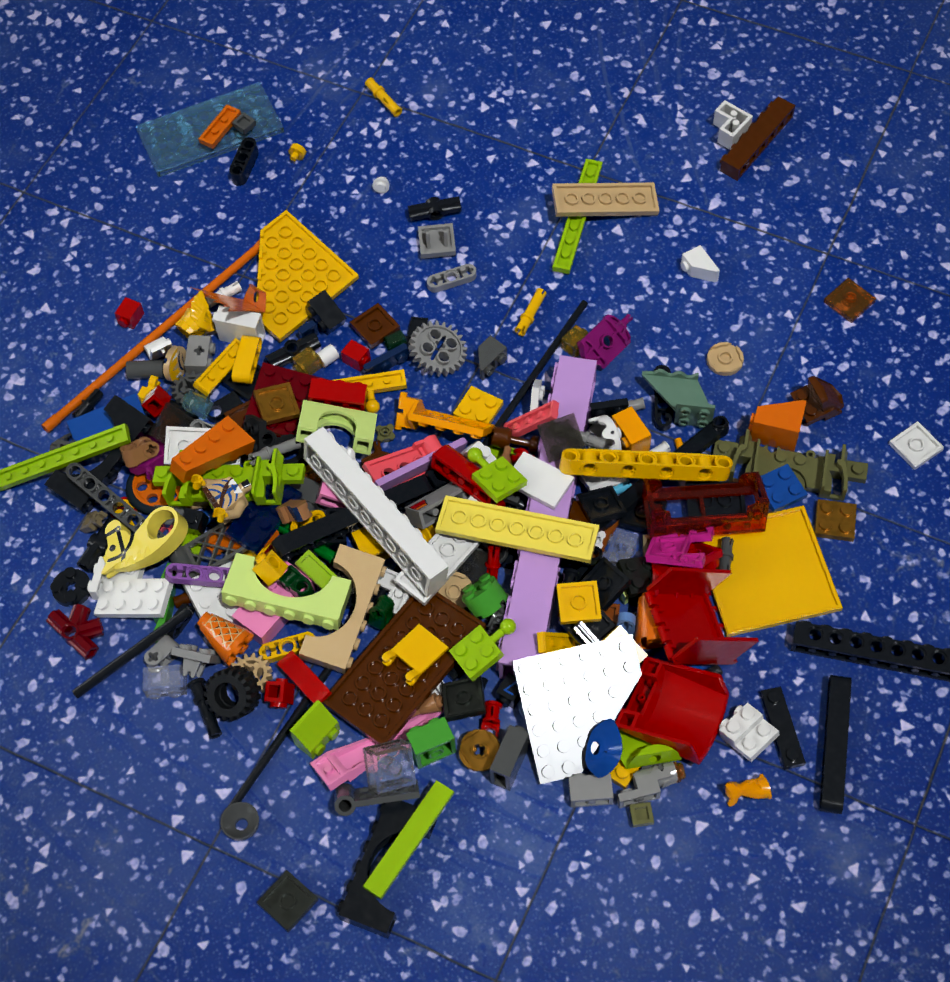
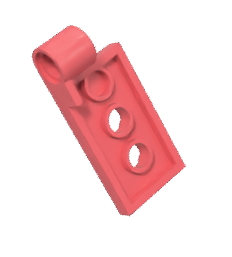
M433 434L414 442L411 447L364 462L362 467L371 476L374 483L375 480L385 476L384 472L391 473L399 469L400 466H405L438 450L442 445L437 436ZM424 471V472H422V473H420V474H418V475H416V476H414V477H412V478H410V479H408V480H406V481H409V480H411V479H413V478H416V477H418V476L424 475L426 471Z

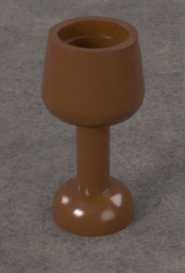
M494 427L490 445L504 450V447L510 446L511 443L528 447V451L535 454L539 436L534 435L529 440L512 436V430L508 427Z

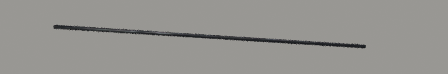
M582 300L501 415L495 427L504 426V423H506L587 307L588 303L585 300ZM492 433L488 434L482 444L484 446H490ZM397 564L393 571L400 573L401 570ZM380 588L378 595H375L371 601L374 602V606L377 604L378 597L386 595L388 591ZM369 613L366 614V621L369 619ZM324 668L318 678L324 683L333 670ZM306 696L228 806L241 802L289 734V730L296 724L311 701Z

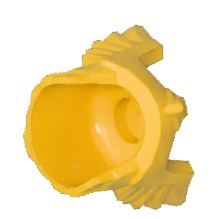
M202 290L194 296L193 301H191V308H187L182 318L175 323L178 330L187 338H189V335H208L210 332L215 331V325L212 320L213 316Z

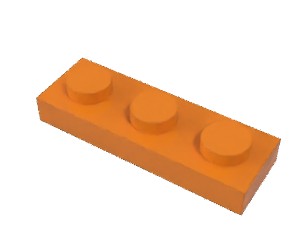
M227 104L198 138L199 143L214 149L233 126L232 122L241 115V110Z

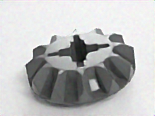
M500 603L502 607L493 613L488 620L486 627H488L487 632L489 633L496 631L503 618L506 606Z

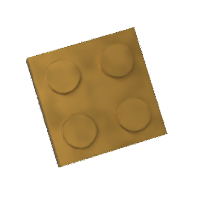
M290 382L253 390L261 418L267 421V425L300 417L301 413Z
M818 499L815 516V536L853 542L855 538L857 504Z

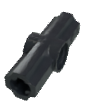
M459 196L441 200L438 197H431L425 203L408 206L410 221L425 218L439 220L446 214L462 211Z
M312 332L298 340H288L285 342L284 347L266 355L265 359L268 364L279 367L289 362L297 363L302 359L303 355L321 347V344L316 334Z
M108 517L98 533L90 536L87 542V549L77 562L78 567L82 570L92 573L99 557L105 555L108 547L105 528L108 523L117 520L116 518Z

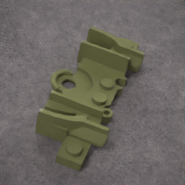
M746 429L745 436H740L739 443L723 440L715 442L713 455L728 456L733 461L728 482H743L744 485L753 487L755 478L788 464L805 491L819 493L818 497L844 501L848 481L865 484L867 480L868 463L847 460L846 444L842 445L840 459L835 463L836 454L829 453V450H826L824 456L815 458V452L812 450L807 451L805 456L799 452L782 450L779 446H777L776 452H770L768 445L760 446L761 439H758L757 442L752 441L750 429ZM737 463L747 465L743 480L733 478ZM832 478L839 479L842 482L840 495L831 494Z

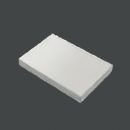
M525 451L513 466L527 479V485L518 491L555 510L574 482L573 476L562 473L554 466Z

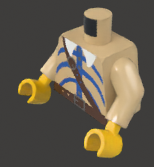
M194 474L190 482L193 483V489L199 490L201 486L203 487L202 490L206 498L214 508L213 517H217L219 523L223 522L226 524L231 519L240 518L249 504L244 495L251 491L252 488L248 479L237 485L232 477L203 479L201 475Z

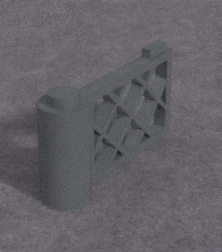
M231 519L226 524L220 523L184 546H179L168 558L171 563L200 565L202 559L209 561L208 566L219 567L233 560L236 553L243 554L251 548L237 520ZM233 524L235 527L233 534H226V528ZM214 534L219 535L216 545L208 543L210 537ZM223 537L231 538L228 548L220 546ZM235 539L242 541L244 546L237 550L232 549ZM197 544L202 545L199 555L193 554L191 548ZM206 547L214 548L211 558L203 556ZM219 549L225 550L224 558L220 560L215 559ZM195 571L189 573V576L191 578L199 575V573Z
M418 780L404 781V783L399 782V784L396 783L392 786L382 784L355 789L351 784L343 783L335 789V810L341 816H348L355 811L356 807L420 798ZM385 786V787L380 788V790H379V789H375L376 787Z

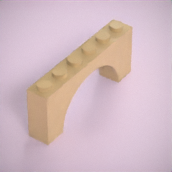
M342 544L339 545L333 561V568L338 569L349 580H352L356 595L354 611L344 626L336 632L320 637L306 635L299 652L300 659L345 674L346 669L352 666L354 658L351 657L353 650H358L361 639H358L360 631H365L368 622L365 620L366 614L374 606V602H371L373 595H378L381 584H378L380 577L384 578L387 566H384V558Z

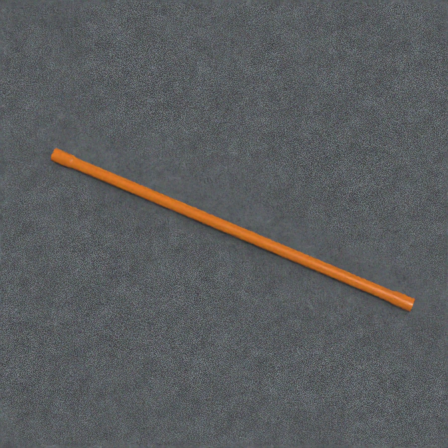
M260 239L202 290L208 292L215 291L259 253ZM194 297L56 414H53L42 423V428L49 433L58 426L64 418L81 405L82 400H86L95 389H100L126 366L127 361H132L145 350L144 345L157 340L182 318L187 308H191V301H193Z

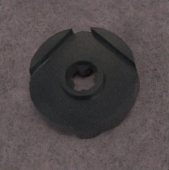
M68 567L54 578L50 588L55 600L60 605L69 607V605L82 604L89 598L90 594L87 587L90 579L84 571ZM75 584V590L70 589L67 591L69 585Z

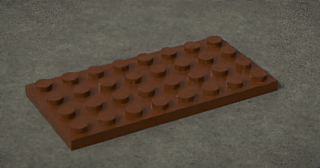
M438 592L425 606L411 596L330 690L332 694L322 704L375 743L381 745L382 748H385L389 745H385V743L391 742L457 663L449 650L477 626L481 625L485 629L486 623ZM420 624L447 645L449 649L418 678L414 685L410 686L406 683L405 675L413 669L398 657L387 667L382 663V655L391 650Z

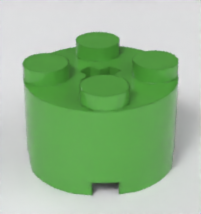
M489 573L483 574L479 581L475 584H468L462 590L464 592L462 601L472 615L478 619V616L484 619L498 611L502 607L500 605L502 600L504 599L506 602L508 598L507 593L494 576H490Z

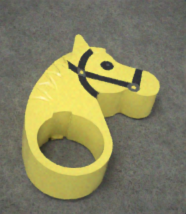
M162 506L152 511L133 535H131L130 529L120 521H111L105 528L108 547L103 556L106 564L101 574H107L106 577L110 579L119 572L139 570L168 557L184 541L188 532L187 520L172 507ZM175 518L172 530L166 536L157 538L161 525L165 521Z

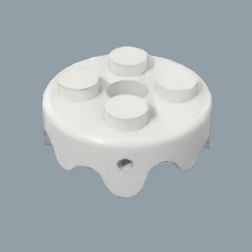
M608 415L588 419V423L592 424L589 427V432L597 437L607 439L604 449L622 450L621 430L619 427H616L614 421Z

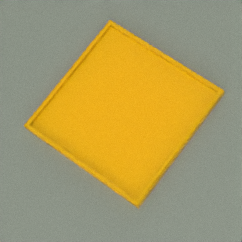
M804 505L710 526L714 527L712 541L701 543L721 548L722 537H731L734 540L732 548L734 557L730 567L732 574L711 590L721 622L724 625L726 637L842 611V604ZM706 528L697 529V533L706 531Z

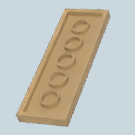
M654 182L553 183L551 187L556 217L658 215L660 212Z

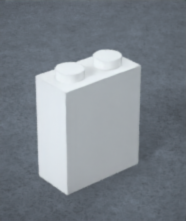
M219 305L217 312L213 314V322L215 323L216 333L220 341L231 343L235 338L240 341L242 335L261 337L263 343L266 332L261 313L228 311L231 307Z

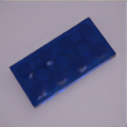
M266 484L265 497L267 500H275L272 494L273 484ZM287 484L284 485L282 504L290 499L300 500L303 497L300 491ZM249 501L241 517L235 519L224 534L227 538L258 555L282 524L275 509L280 505H256L255 501Z

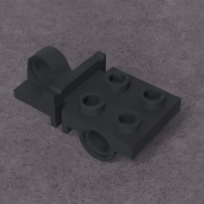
M245 415L243 429L255 440L252 453L260 451L266 446L276 445L277 436L273 431L266 428L267 421L255 415ZM248 455L241 456V462L244 463L248 460Z

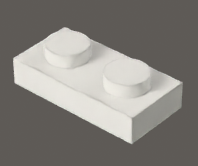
M102 556L99 557L98 563L94 565V575L87 587L93 600H98L106 576L101 574L106 564Z

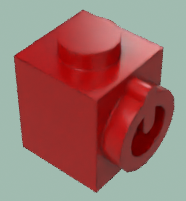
M276 678V681H266L264 701L270 703V708L287 709V706L293 705L295 684L288 683V679Z

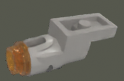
M674 761L642 766L641 770L633 774L632 780L635 790L628 788L618 794L617 803L619 809L628 807L631 804L659 799L661 795L660 787L663 789L686 778L682 762L677 763Z

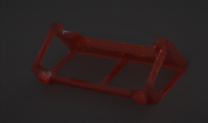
M759 472L742 474L738 483L662 488V482L658 479L643 480L642 496L649 540L652 537L677 533L678 536L680 534L688 535L690 530H697V533L704 532L706 527H714V535L765 532L770 501ZM758 489H760L762 497H759ZM754 495L755 503L747 506L746 513L706 516L703 498ZM698 498L702 516L671 518L670 511L663 510L661 504H654V501Z

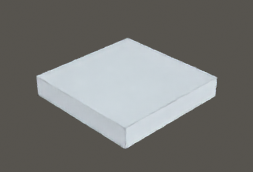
M918 421L889 441V445L914 470L944 449V446Z

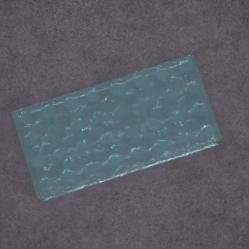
M260 82L135 126L158 177L239 148L242 140L247 137H252L258 142L284 132V127ZM227 104L241 110V114L244 112L256 120L257 125L245 135L232 126L214 149L199 143L198 138Z

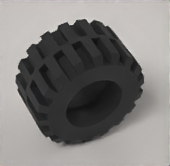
M230 666L214 673L208 679L209 682L205 685L207 691L204 692V696L207 697L205 703L210 705V712L214 711V716L217 718L222 716V720L234 721L254 711V708L259 704L257 700L261 699V694L258 693L261 690V686L257 685L258 678H253L254 673L252 671L247 672V668H240V666ZM228 683L237 689L239 694L238 703L233 702L227 694Z

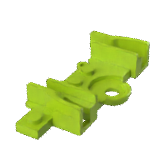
M274 448L271 463H269V460H262L260 456H257L255 466L249 463L250 460H247L243 464L244 467L240 465H221V467L210 469L201 475L203 479L232 477L237 485L248 479L252 488L251 491L244 494L247 501H255L256 505H281L284 485L304 484L306 466L304 463L283 464L284 456L278 448ZM155 466L152 483L154 486H163L162 495L168 506H193L194 502H209L202 490V486L199 490H195L192 487L193 483L190 481L182 483L169 471L170 466ZM266 484H273L272 494L275 500L266 499ZM176 486H181L178 496L179 501H174Z

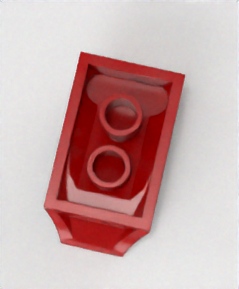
M692 542L688 553H705L706 561L701 569H716L720 564L719 559L723 557L721 548L701 542ZM651 563L653 571L652 582L670 567H693Z

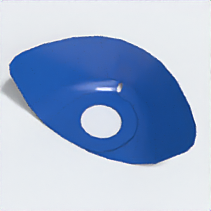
M611 718L599 723L592 730L586 747L585 761L587 768L594 776L602 778L617 766L622 754L621 734L615 721ZM594 741L599 743V752L596 755L591 752V745Z

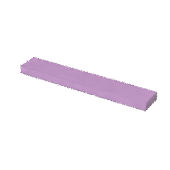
M462 437L448 445L461 453L468 441L465 437ZM434 452L375 480L374 484L380 486L385 491L432 468L431 461Z

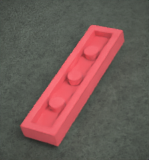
M552 400L504 423V427L510 428L514 437L525 435L557 420L559 403Z

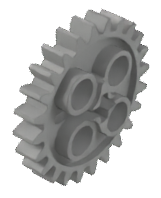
M437 320L434 325L429 321L427 325L422 323L421 327L417 326L409 340L410 345L408 349L412 350L409 355L415 356L413 362H419L418 368L423 366L424 372L430 370L431 375L437 372L438 377H440L442 372L446 377L449 372L454 374L455 370L458 371L467 357V347H464L466 341H461L463 335L457 336L458 329L452 331V325L447 328L445 327V322L439 325ZM442 337H444L445 341L443 342L434 360H431L430 358L432 354L434 353Z

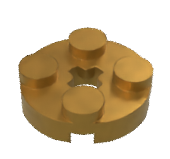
M472 730L461 740L459 749L460 759L467 768L474 771L490 770L500 747V742L493 733L487 730ZM477 745L485 747L484 755L475 754Z

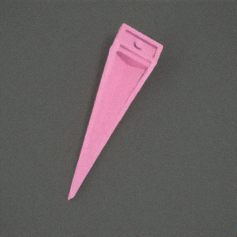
M444 706L442 712L420 714L410 719L391 741L392 743L389 744V746L396 744L391 748L388 746L386 749L381 748V746L376 747L378 744L367 737L327 751L310 764L329 790L332 791L347 780L349 782L354 780L407 740L406 733L411 728L424 726L431 719L441 715L444 712Z

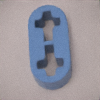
M630 612L620 613L617 626L621 625L629 635L633 634L634 638L636 616Z

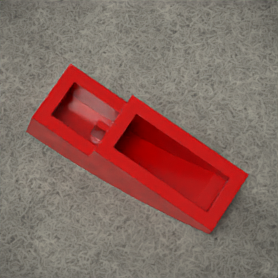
M292 650L276 663L282 672L313 704L317 700L322 703L332 694Z

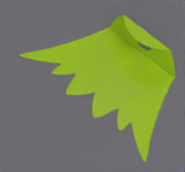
M619 730L622 739L620 760L626 769L682 760L679 753L669 746L653 745Z

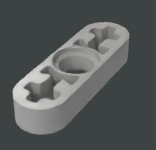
M465 264L430 275L427 278V288L429 291L436 293L472 282L477 277L476 267L472 264ZM449 276H455L456 280L449 281L447 278Z

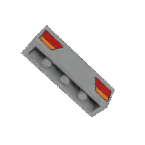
M450 482L406 506V514L412 526L425 529L438 521L445 495L468 499L471 495L453 482Z

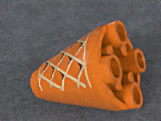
M204 613L197 622L201 632L223 662L229 667L235 662L238 654L242 655L247 650L248 644L255 636L249 630L213 613Z

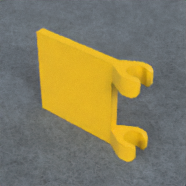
M418 624L391 650L382 655V663L388 667L396 657L400 658L413 669L405 675L406 683L412 686L449 648L422 625Z

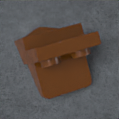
M816 376L807 378L808 385L790 393L793 401H807L803 415L807 426L823 418L826 421L841 414V409L844 407L842 395L832 384Z

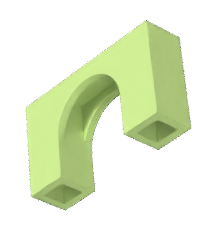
M303 400L295 441L304 443V438L321 427L329 425L345 428L353 435L352 449L355 453L371 455L377 414Z

